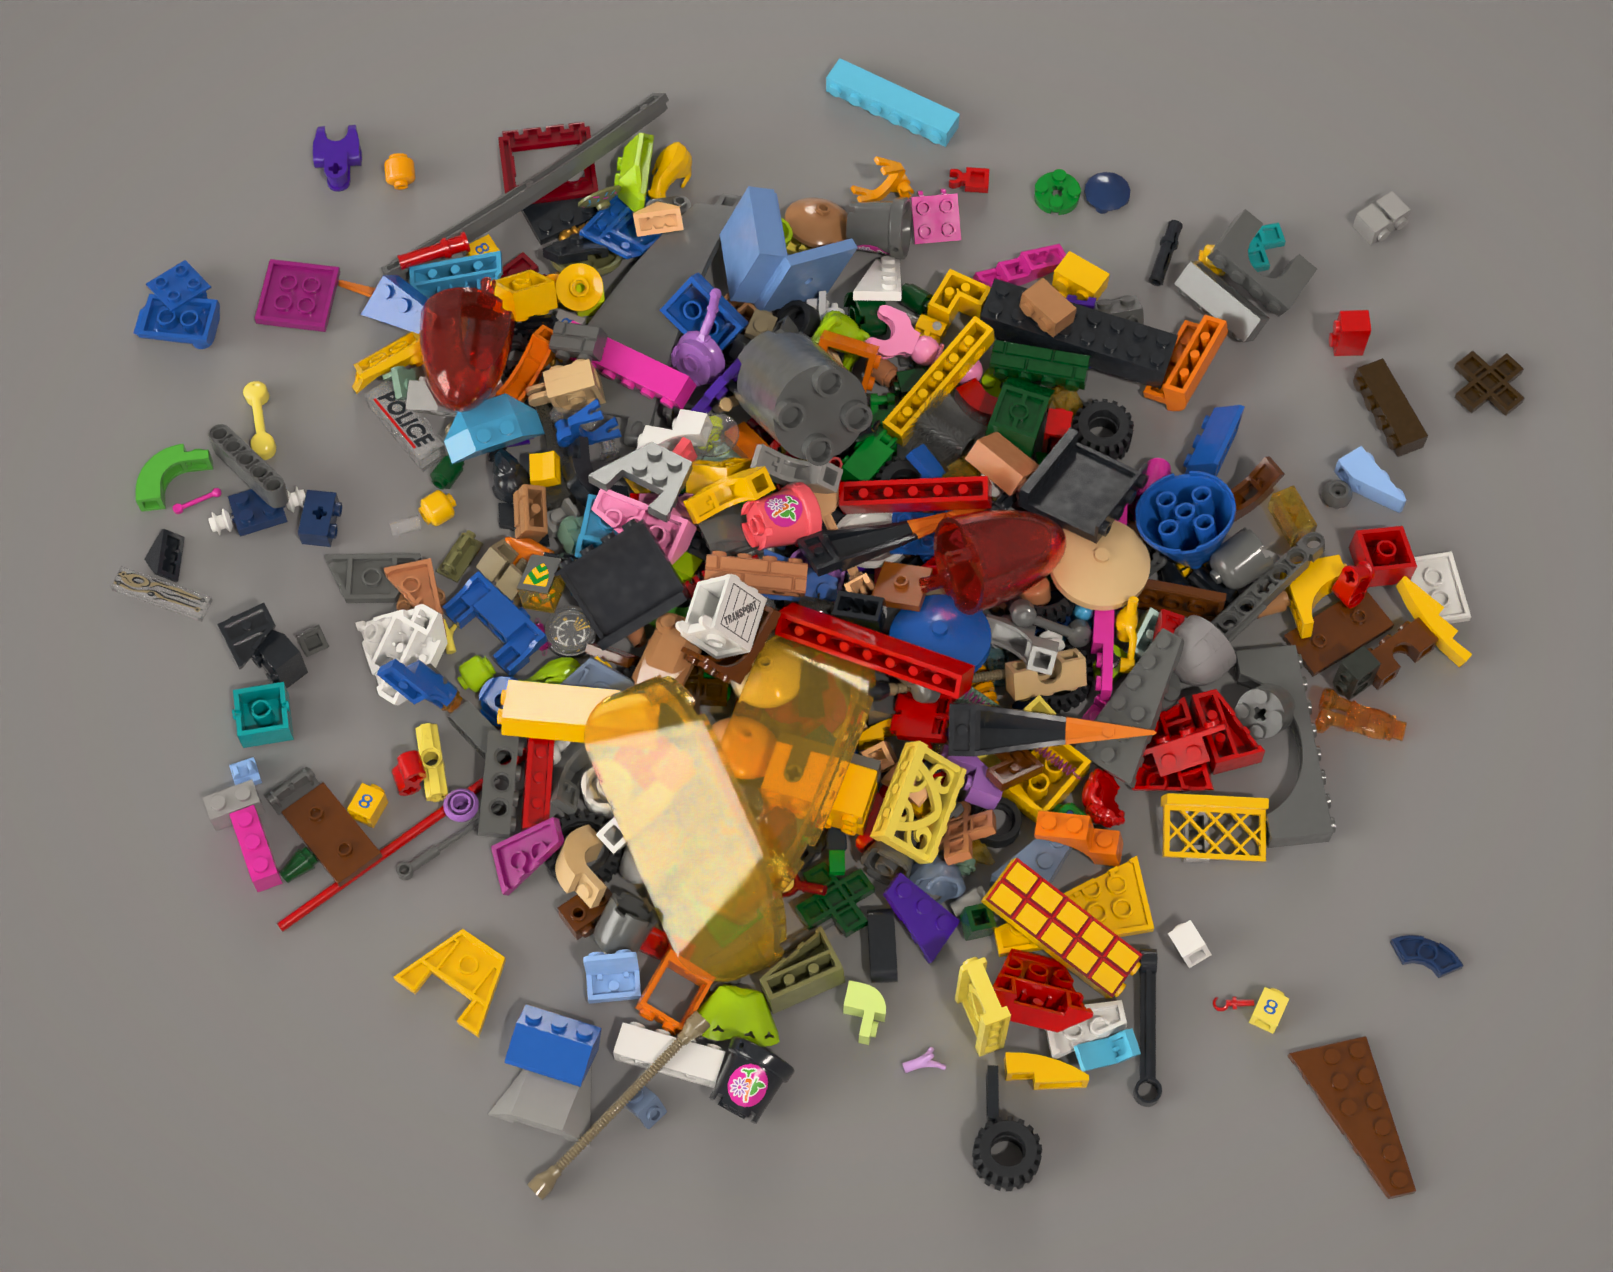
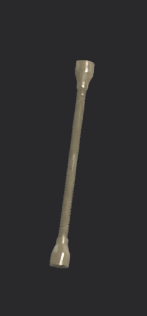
M695 1011L686 1020L682 1031L677 1035L674 1043L672 1042V1045H669V1048L664 1051L665 1053H662L659 1056L660 1058H657L654 1061L655 1063H652L649 1066L650 1068H647L645 1073H642L640 1078L635 1080L633 1086L631 1085L628 1091L626 1090L623 1096L621 1095L618 1101L616 1100V1103H613V1106L611 1105V1108H608L606 1114L604 1113V1116H601V1119L599 1118V1121H596V1124L594 1123V1126H591V1129L589 1128V1131H586V1134L584 1133V1136L578 1139L579 1142L576 1141L574 1147L572 1146L569 1152L567 1151L564 1157L562 1156L559 1159V1162H556L554 1166L551 1165L546 1171L537 1174L527 1184L528 1187L543 1200L553 1190L557 1179L562 1175V1170L567 1168V1165L570 1164L569 1162H572L575 1159L574 1157H577L580 1154L579 1152H582L585 1149L584 1147H587V1144L589 1145V1142H592V1139L594 1140V1137H597L596 1134H599V1131L601 1132V1129H604V1126L606 1127V1124H609V1121L611 1122V1119H614V1116L616 1117V1114H619V1111L621 1112V1109H624V1106L629 1103L628 1101H631L634 1098L633 1096H636L639 1093L638 1091H641L644 1088L643 1086H646L648 1081L653 1079V1076L665 1066V1063L667 1064L670 1061V1058L672 1059L675 1056V1053H678L677 1051H680L682 1046L702 1036L711 1025Z

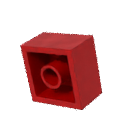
M1403 526L1356 530L1348 547L1355 566L1363 560L1369 561L1373 565L1375 577L1369 587L1395 585L1404 576L1411 580L1417 568Z

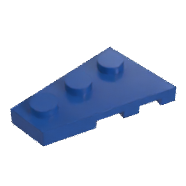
M764 549V556H775L778 558L777 561L785 562L789 559ZM808 566L804 598L770 594L761 595L773 600L835 603L838 578L829 574L818 577L813 568Z

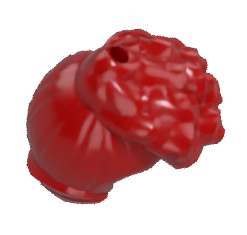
M1100 768L1095 769L1089 774V778L1083 787L1082 803L1085 807L1084 813L1091 817L1094 824L1103 825L1106 828H1111L1115 825L1119 826L1125 823V812L1120 810L1119 805L1115 802L1120 786L1111 774L1102 771Z

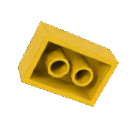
M1070 744L1048 747L1045 755L1050 750L1052 752L1049 757L1047 755L1044 758V752L1039 755L1040 749L1037 752L1034 749L1031 753L1044 765L1043 773L1002 793V797L1014 802L1020 812L1035 823L1037 822L1038 811L1052 812L1058 804L1063 803L1089 772L1091 760ZM1054 753H1056L1052 760L1053 762L1058 756H1060L1056 763L1057 766H1054L1055 762L1051 763V759L1047 760V757L1049 759ZM1062 759H1064L1063 762H1062V764H1061V766H1060V767H1062V768H1061V769H1058V767H1059V765H1060V764H1058V763H1059ZM1066 762H1068L1067 765H1066V767H1065V769H1066L1069 765H1072L1071 768H1070V770H1069V772H1070L1073 768H1076L1075 771H1074V773H1076L1078 776H1080L1081 779L1076 778V777L1074 776L1075 774L1073 773V771H1072L1069 775H1066L1068 769H1067L1065 772H1062V770H1063V768H1064L1063 765H1064Z

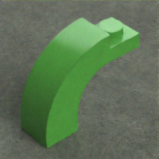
M177 444L163 449L149 459L142 468L136 483V502L141 512L166 509V489L169 483L178 475L187 472L213 470V460L209 450L194 449L187 452L184 444Z

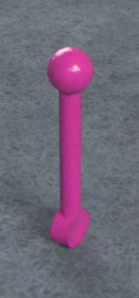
M214 488L211 493L185 504L177 503L173 506V511L175 514H181L185 508L211 497L221 496L222 491L219 488Z

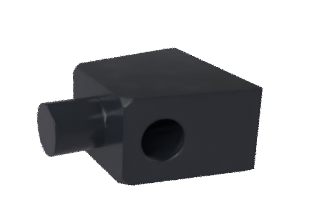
M838 590L832 615L882 633L887 615L885 598Z

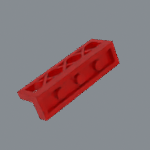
M527 737L521 832L549 819L555 740Z

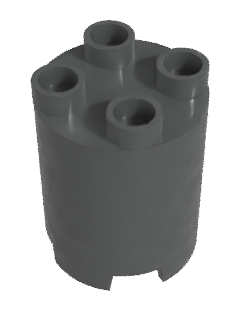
M766 331L752 339L739 354L738 359L742 365L738 374L737 389L733 390L738 403L793 456L808 460L815 466L825 465L834 456L846 450L856 440L860 432L870 426L873 414L867 406L866 393L860 381L803 332L799 334L791 332L775 334L771 331Z

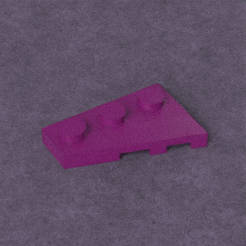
M552 817L491 846L503 895L509 896L564 844L558 818Z

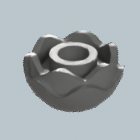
M1332 480L1326 483L1321 492L1324 502L1329 507L1335 509L1346 507L1353 495L1351 487L1342 480Z

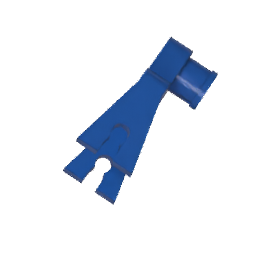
M595 399L568 419H561L555 423L558 445L560 447H569L579 436L588 437L589 445L620 438L622 435L619 428L607 433L609 429L618 426L617 418L613 417L593 432L582 429L580 427L582 424L604 419L601 410L590 415L591 411L601 407L599 400Z

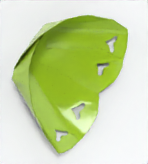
M733 985L719 986L697 1010L711 1025L702 1035L705 1038L723 1041L731 1039L733 1036H738L761 1047L773 1046L780 1042L779 1033L764 994L755 989H744ZM717 1025H719L720 1028L724 1030V1032H720L719 1030L713 1031V1029H715ZM752 1031L755 1038H752L751 1036H745L744 1034ZM768 1032H770V1034L774 1036V1038L768 1037L767 1039H765L764 1037L768 1034Z

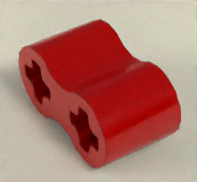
M413 750L397 757L398 765L392 769L400 796H409L417 793L421 789L420 782L427 776L420 753Z

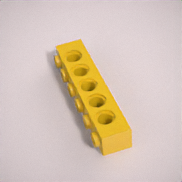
M974 316L883 421V428L888 431L887 434L894 438L896 436L898 438L897 443L904 447L910 440V433L915 429L913 427L916 425L917 418L921 416L924 410H927L928 404L931 407L932 400L934 402L936 396L939 397L940 394L948 396L947 394H950L994 343V329Z

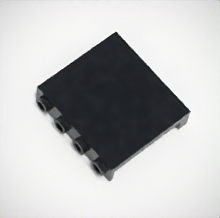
M1069 428L1020 488L1018 506L1097 544L1102 536L1106 537L1112 523L1121 518L1126 505L1133 503L1137 491L1146 486L1149 476L1146 475L1148 464L1144 463L1139 471L1077 442L1079 431Z
M635 519L630 520L621 526L623 528L622 532L617 535L613 531L600 539L602 541L601 545L596 548L592 544L579 552L581 557L574 561L572 557L566 559L559 564L560 570L554 573L556 577L558 575L562 577L600 638L597 643L602 651L691 597L644 519L638 522Z

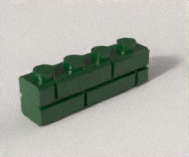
M995 340L989 363L990 374H993L998 379H1007V377L1011 376L1027 382H1040L1045 387L1063 386L1068 391L1076 392L1079 389L1085 390L1090 368V356Z

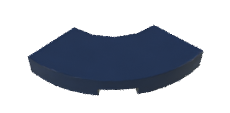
M1406 935L1396 937L1390 941L1402 965L1411 963L1424 965L1432 970L1438 978L1462 969L1464 966L1456 954L1442 943L1426 939L1424 936Z

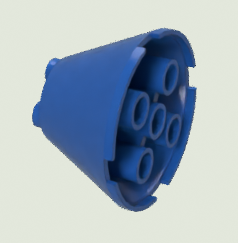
M1189 471V474L1175 476L1173 473L1154 482L1141 495L1135 510L1136 526L1141 537L1150 546L1180 565L1189 566L1191 569H1198L1210 560V556L1222 544L1236 516L1235 499L1227 484L1214 475L1200 471Z

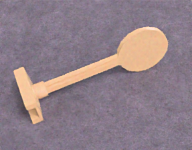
M839 487L837 493H814L827 530H839L832 517V512L835 511L839 504ZM857 566L847 570L850 575V582L844 584L847 592L871 595L873 593L875 584L867 573L859 572Z

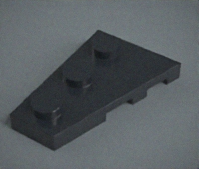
M583 197L535 203L521 211L540 245L559 238L560 233L565 229H571L574 225L578 228L582 224H586L587 221L591 220L599 212L597 207H579L578 202L585 198Z

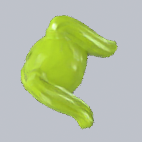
M832 310L824 315L820 326L811 339L819 344L824 330L860 341L870 338V335L864 330L859 329L857 323L848 315ZM830 347L844 353L842 364L851 372L854 364L861 356Z

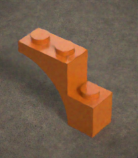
M542 324L532 334L520 361L507 381L496 392L495 397L506 393L522 403L528 399L527 387L539 383L544 368L555 358V354L549 348L550 339L553 335L552 329Z
M1038 811L1034 833L1036 839L1057 842L1077 849L1087 855L1097 865L1120 866L1124 844L1120 831L1094 828L1091 817L1087 815Z

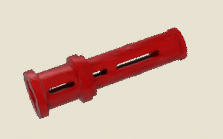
M461 232L459 236L449 239L441 238L440 243L397 255L401 269L404 270L441 257L449 259L457 253L471 252L465 232Z

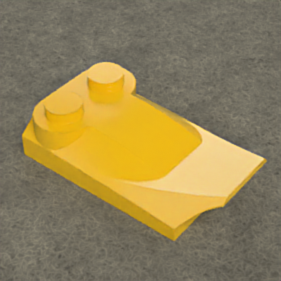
M410 332L353 364L356 369V377L352 388L356 394L380 375L391 372L390 369L393 367H406L414 364L418 367L425 364L429 360L430 351L420 334Z

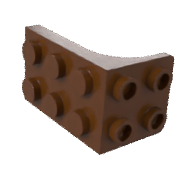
M765 605L749 653L715 659L709 654L701 655L686 647H682L681 652L687 655L685 660L697 667H701L704 669V672L714 678H718L727 684L734 681L741 685L745 676L750 672L757 655L763 650L771 631L777 626L781 613Z

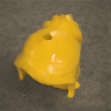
M674 142L663 149L652 170L654 177L651 190L647 191L652 199L665 198L669 186L677 178L685 177L681 188H684L691 177L692 156L680 142Z

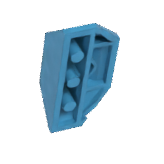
M501 251L409 267L410 285L442 310L484 303L491 293L489 282L500 279L503 274Z
M505 393L459 408L444 443L453 465L543 435L545 432L537 410Z

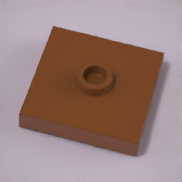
M884 561L871 596L885 598L886 607L920 612L933 577V568Z

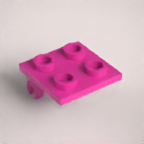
M940 189L941 195L924 196L923 191H917L918 197H911L915 244L961 240L958 193L947 194L946 189Z

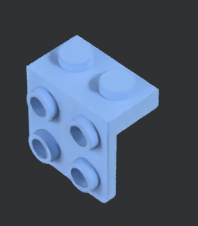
M622 949L614 954L592 952L589 956L583 957L589 1004L640 999V970L636 952Z

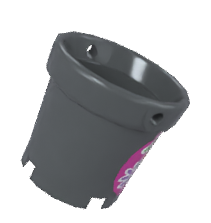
M898 197L893 201L850 203V206L855 207L854 212H848L846 237L847 239H853L858 247L857 250L889 254L897 259H905L907 257L912 225L911 204L908 197Z

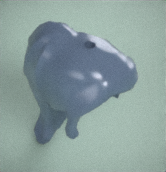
M938 853L932 863H915L912 866L909 880L924 892L941 896L936 901L939 904L949 899L961 897L966 889L959 867L955 864L948 866L944 856Z

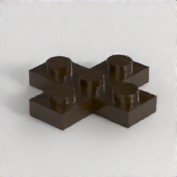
M1471 351L1457 362L1454 367L1469 382L1456 393L1454 398L1470 413L1476 411L1489 400L1507 416L1522 404L1525 399L1509 384L1522 374L1524 368L1508 353L1489 366L1479 355Z
M694 665L679 696L669 693L663 694L662 704H674L673 726L699 727L701 705L727 706L729 684L720 679L704 678V669Z

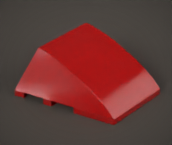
M1185 696L1178 700L1179 703L1172 708L1160 713L1154 730L1156 734L1152 736L1150 743L1155 742L1154 739L1164 734H1169L1170 737L1180 734L1179 730L1185 727L1194 726V729H1196ZM1153 753L1143 756L1142 767L1138 769L1135 777L1137 781L1135 787L1132 788L1133 791L1214 790L1207 762L1161 777Z
M1011 949L993 984V989L1001 1007L1007 1006L1011 1014L1010 1021L1058 1033L1092 1018L1094 1014L1091 1008L1086 1009L1082 1002L1084 997L1082 993L1076 992L1074 989V980L1065 966L1053 958Z

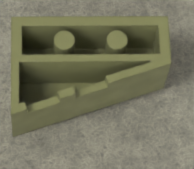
M822 926L816 929L815 934L805 943L801 942L790 956L784 957L760 978L762 993L772 1014L845 983L843 966Z

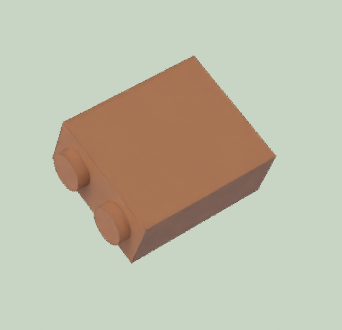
M999 432L978 439L965 458L966 461L982 474L988 476L993 483L1009 496L1020 492V488L1039 466Z

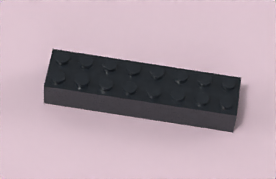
M994 279L980 316V320L994 329V337L1017 344L1090 356V367L1161 389L1178 335L1070 302L1077 308L1074 322L1052 337L1047 332L1042 331L1038 323L1030 316H1026L1019 307L1022 293L1027 288Z

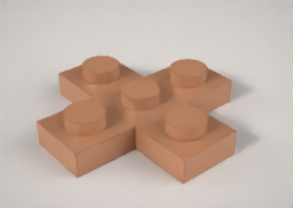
M966 801L958 802L962 804L964 811L957 818H954V816L949 818L947 831L942 836L938 847L939 852L944 850V859L948 866L972 859V841L996 834V816L992 809L971 815L970 803ZM922 834L920 835V844L923 839Z

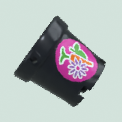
M733 1036L728 1046V1058L709 1098L713 1101L719 1096L721 1098L718 1103L719 1106L743 1119L751 1114L754 1116L751 1123L757 1124L782 1083H787L795 1070L789 1063L765 1048L744 1038Z

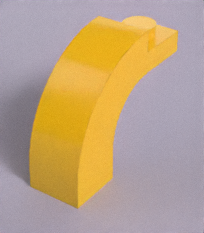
M760 466L720 479L699 490V493L683 501L693 524H699L732 505L744 501L757 500L776 488L766 467Z

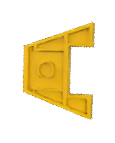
M462 929L395 975L394 980L416 994L430 975L433 974L471 1000V1003L458 1018L457 1023L479 1038L506 959L494 949Z

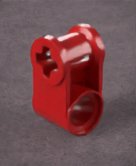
M1366 560L1358 562L1356 566L1348 565L1342 569L1338 580L1333 585L1332 592L1349 609L1356 607L1364 599L1365 593L1375 577L1373 565Z

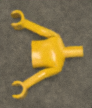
M1135 596L1129 597L1128 604L1118 612L1115 619L1117 638L1120 641L1129 642L1127 658H1120L1119 672L1130 673L1135 666L1134 656L1137 643L1135 629L1138 624L1137 606L1139 601Z

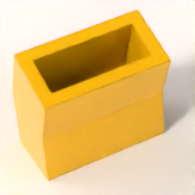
M555 451L529 454L531 485L550 487L561 484L560 456Z

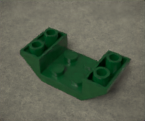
M1009 376L1002 386L985 436L999 432L1029 458H1032L1036 438L1045 413L1050 408L1055 390Z

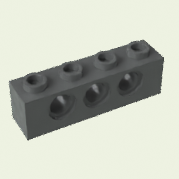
M488 730L477 836L507 839L510 832H515L516 817L512 816V806L517 807L519 791H514L515 781H520L521 766L516 765L517 756H522L524 744V741H520L518 736L502 735V731ZM500 754H506L510 757L511 762L507 765H501L496 757ZM498 779H504L508 783V788L498 790L494 786V782ZM496 804L504 806L505 814L501 816L493 814L492 806Z

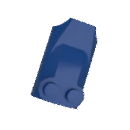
M149 294L146 305L139 312L133 334L141 338L190 343L197 349H206L212 345L220 321V304L218 300L194 298L171 312L155 294Z

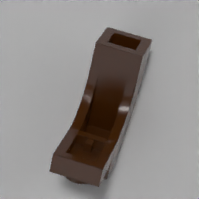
M1270 456L1264 457L1242 482L1231 489L1236 503L1234 522L1254 510L1274 491L1273 487L1285 475Z

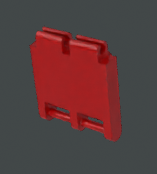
M911 691L906 692V694H898L894 708L897 714L892 716L889 731L891 734L896 735L899 740L946 743L947 736L945 734L949 723L950 703L956 701V698L941 693L940 698L935 703H920L913 698Z

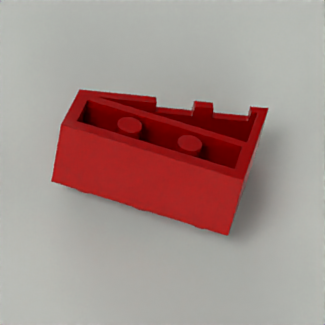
M1217 689L1192 695L1189 709L1196 728L1204 726L1205 721L1213 718H1218L1219 721L1225 719L1227 729L1203 736L1210 757L1208 763L1213 775L1262 762L1265 754L1264 748L1253 739L1249 729L1242 725L1235 716L1236 713Z

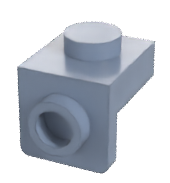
M643 1086L644 1088L638 1091L639 1093L633 1096L634 1098L628 1101L629 1103L624 1107L638 1117L644 1127L650 1129L667 1113V1110L658 1096Z

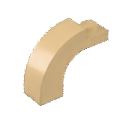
M588 824L575 829L568 835L556 860L555 872L559 884L567 894L575 891L590 908L599 906L607 887L590 870L586 863L597 859L604 843Z

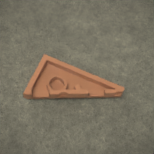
M431 558L384 568L385 576L414 608L417 605L424 604L442 614Z

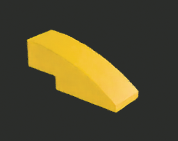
M1005 1053L1006 1081L1032 1080L1033 1090L1087 1088L1089 1075L1067 1063L1036 1054Z

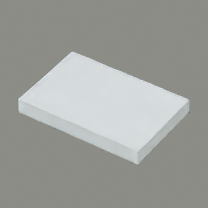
M1452 551L1414 557L1417 568L1411 581L1444 607L1439 616L1449 624L1470 621L1471 614Z

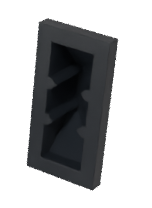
M166 529L160 531L144 559L155 575L173 582L179 580L184 536Z

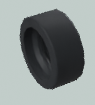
M793 300L785 304L776 316L778 318L777 322L786 316H789L793 321L799 314L805 312V321L799 333L803 332L810 338L813 337L815 331L820 326L821 320L817 310L801 300Z
M1001 797L995 809L1002 810L1010 815L1012 819L1011 829L1004 835H990L986 838L978 839L985 846L995 849L1004 848L1012 844L1019 836L1022 823L1021 812L1016 804L1008 798ZM977 806L974 814L987 811L988 809Z

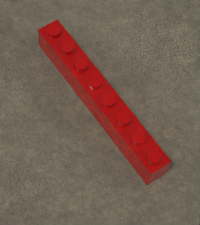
M793 602L778 611L781 613V616L778 619L775 635L956 699H959L971 689L975 665Z

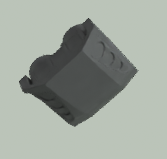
M739 504L732 505L699 524H695L700 529V534L704 538L706 547L709 548L711 555L713 551H723L727 553V556L737 557L739 553L747 554L759 548V546L752 548L744 536L741 523H745L747 520L745 515L741 516L742 508Z

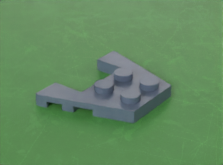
M592 656L559 684L634 692L635 688L634 680ZM611 745L609 756L614 758L620 751L621 746Z

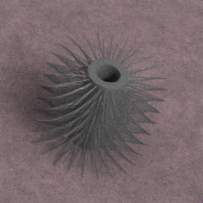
M932 400L931 407L929 409L927 407V410H924L921 416L917 418L916 425L913 427L915 429L911 434L913 437L911 445L914 441L916 442V448L919 444H925L938 461L940 460L941 464L944 461L947 469L952 466L954 467L955 464L958 466L959 462L961 464L962 459L968 455L974 445V441H976L974 439L977 437L975 434L979 433L977 430L978 424L975 426L974 419L972 422L970 418L967 420L962 412L959 415L958 411L956 412L955 410L956 407L952 405L947 407L945 402L942 404L938 400L937 403H934Z

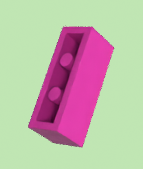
M252 805L230 813L229 815L251 880L257 892L283 884L255 806Z

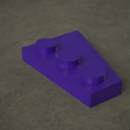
M901 872L897 873L884 891L883 896L899 920L903 921L911 933L910 937L914 943H917L925 954L923 956L926 961L932 963L960 923V920Z

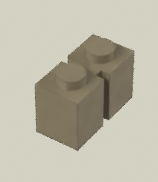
M502 539L489 547L476 567L491 582L495 580L497 582L496 586L500 589L501 593L512 601L526 591L517 589V586L528 562L521 558L515 566L513 562L519 553Z

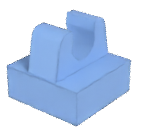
M254 757L229 765L235 785L251 779L255 785L262 783Z

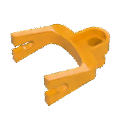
M877 156L874 158V161L877 165L883 166L880 170L883 175H889L887 179L874 190L854 185L850 188L853 194L859 195L856 198L858 202L880 201L890 192H898L900 197L908 198L912 196L911 194H914L902 164Z

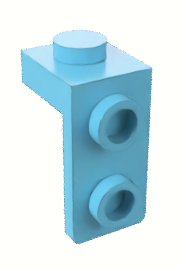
M1133 1028L1123 1030L1108 1038L1074 1046L1080 1068L1083 1072L1119 1064L1141 1054Z

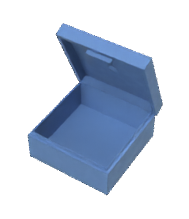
M748 186L720 233L730 301L754 303L757 309L769 312L780 309L793 300L805 302L807 299L819 298V291H826L828 293L858 248L851 238L787 255L777 193L774 192V189Z

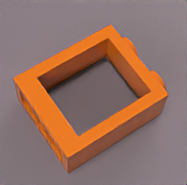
M824 330L818 345L826 352L829 351V347L869 358L862 386L865 393H867V390L872 391L876 379L872 377L873 369L878 370L882 357L878 355L880 346Z
M670 949L662 958L634 1008L640 1011L639 1015L648 1021L655 1020L662 1024L663 1030L668 1031L672 1035L679 1034L686 1020L698 1010L716 976ZM667 967L699 986L680 1022L647 1003Z

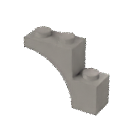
M987 614L986 618L991 628L992 644L1017 655L1026 664V669L1052 675L1059 642L1034 636L1036 626L1019 627L1010 619Z

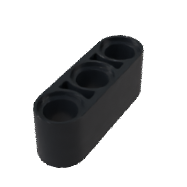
M892 908L867 909L871 983L898 982L894 911Z

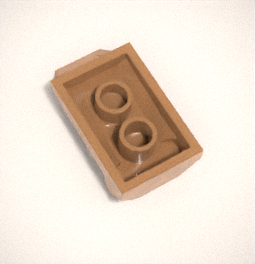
M665 613L658 617L656 629L631 677L634 680V685L659 694L669 693L679 696L694 667L692 663L685 660L687 655L681 652L682 647H686L698 654L702 652V649L680 635L681 632L675 627L676 622L685 621L686 617L674 613Z

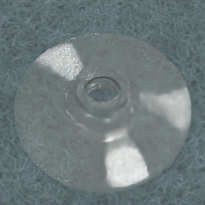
M720 413L710 414L708 416L713 424V428L706 447H693L703 456L719 457L734 448L739 439V428L734 419L728 415Z

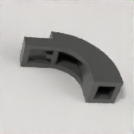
M571 742L552 771L550 803L567 815L575 813L584 773L593 767V764L610 755L611 745Z

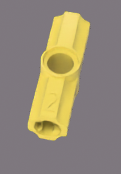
M431 723L421 724L415 729L419 753L427 775L423 780L426 800L433 802L443 801L448 795L438 725ZM429 760H438L435 765H426Z

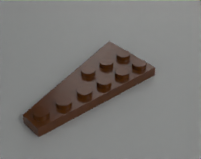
M1359 1037L1289 1053L1288 1058L1293 1064L1295 1063L1302 1073V1078L1314 1090L1319 1098V1102L1335 1125L1347 1137L1357 1156H1360L1366 1164L1369 1173L1387 1199L1414 1194L1416 1188L1367 1037Z

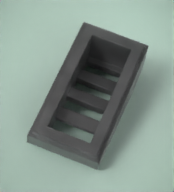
M1186 812V813H1187L1189 816H1191L1194 812ZM1199 812L1193 818V820L1201 821V825L1198 826L1202 830L1209 824V817L1205 813ZM1180 813V825H1181L1186 819H1185L1184 816ZM1189 823L1181 829V833L1188 841L1196 836L1189 835V830H1196ZM1200 836L1197 840H1202V845L1193 846L1196 850H1203V853H1205L1209 849V843ZM1182 841V849H1183L1186 845H1185L1184 842ZM1183 858V862L1209 863L1210 859Z

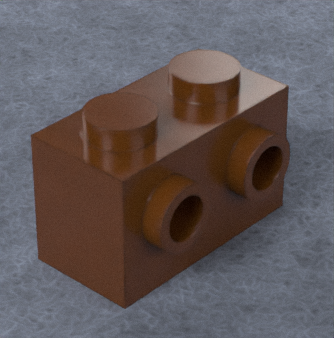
M608 887L599 906L590 908L577 894L557 908L559 917L576 940L582 937L587 938L594 933L595 926L612 896Z

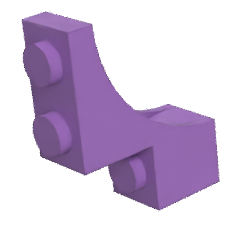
M948 726L945 734L948 742L947 745H943L940 755L956 765L967 769L964 777L966 780L963 786V790H966L964 801L994 811L1002 797L1003 791L1001 792L986 777L988 767L977 756H948Z

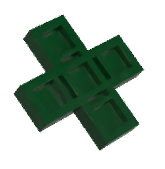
M825 861L803 873V879L807 882L827 886L825 896L814 894L795 906L796 913L809 931L832 918L845 938L868 925L867 918L856 903L875 893V887L861 868L841 880H838L835 875H829V866Z

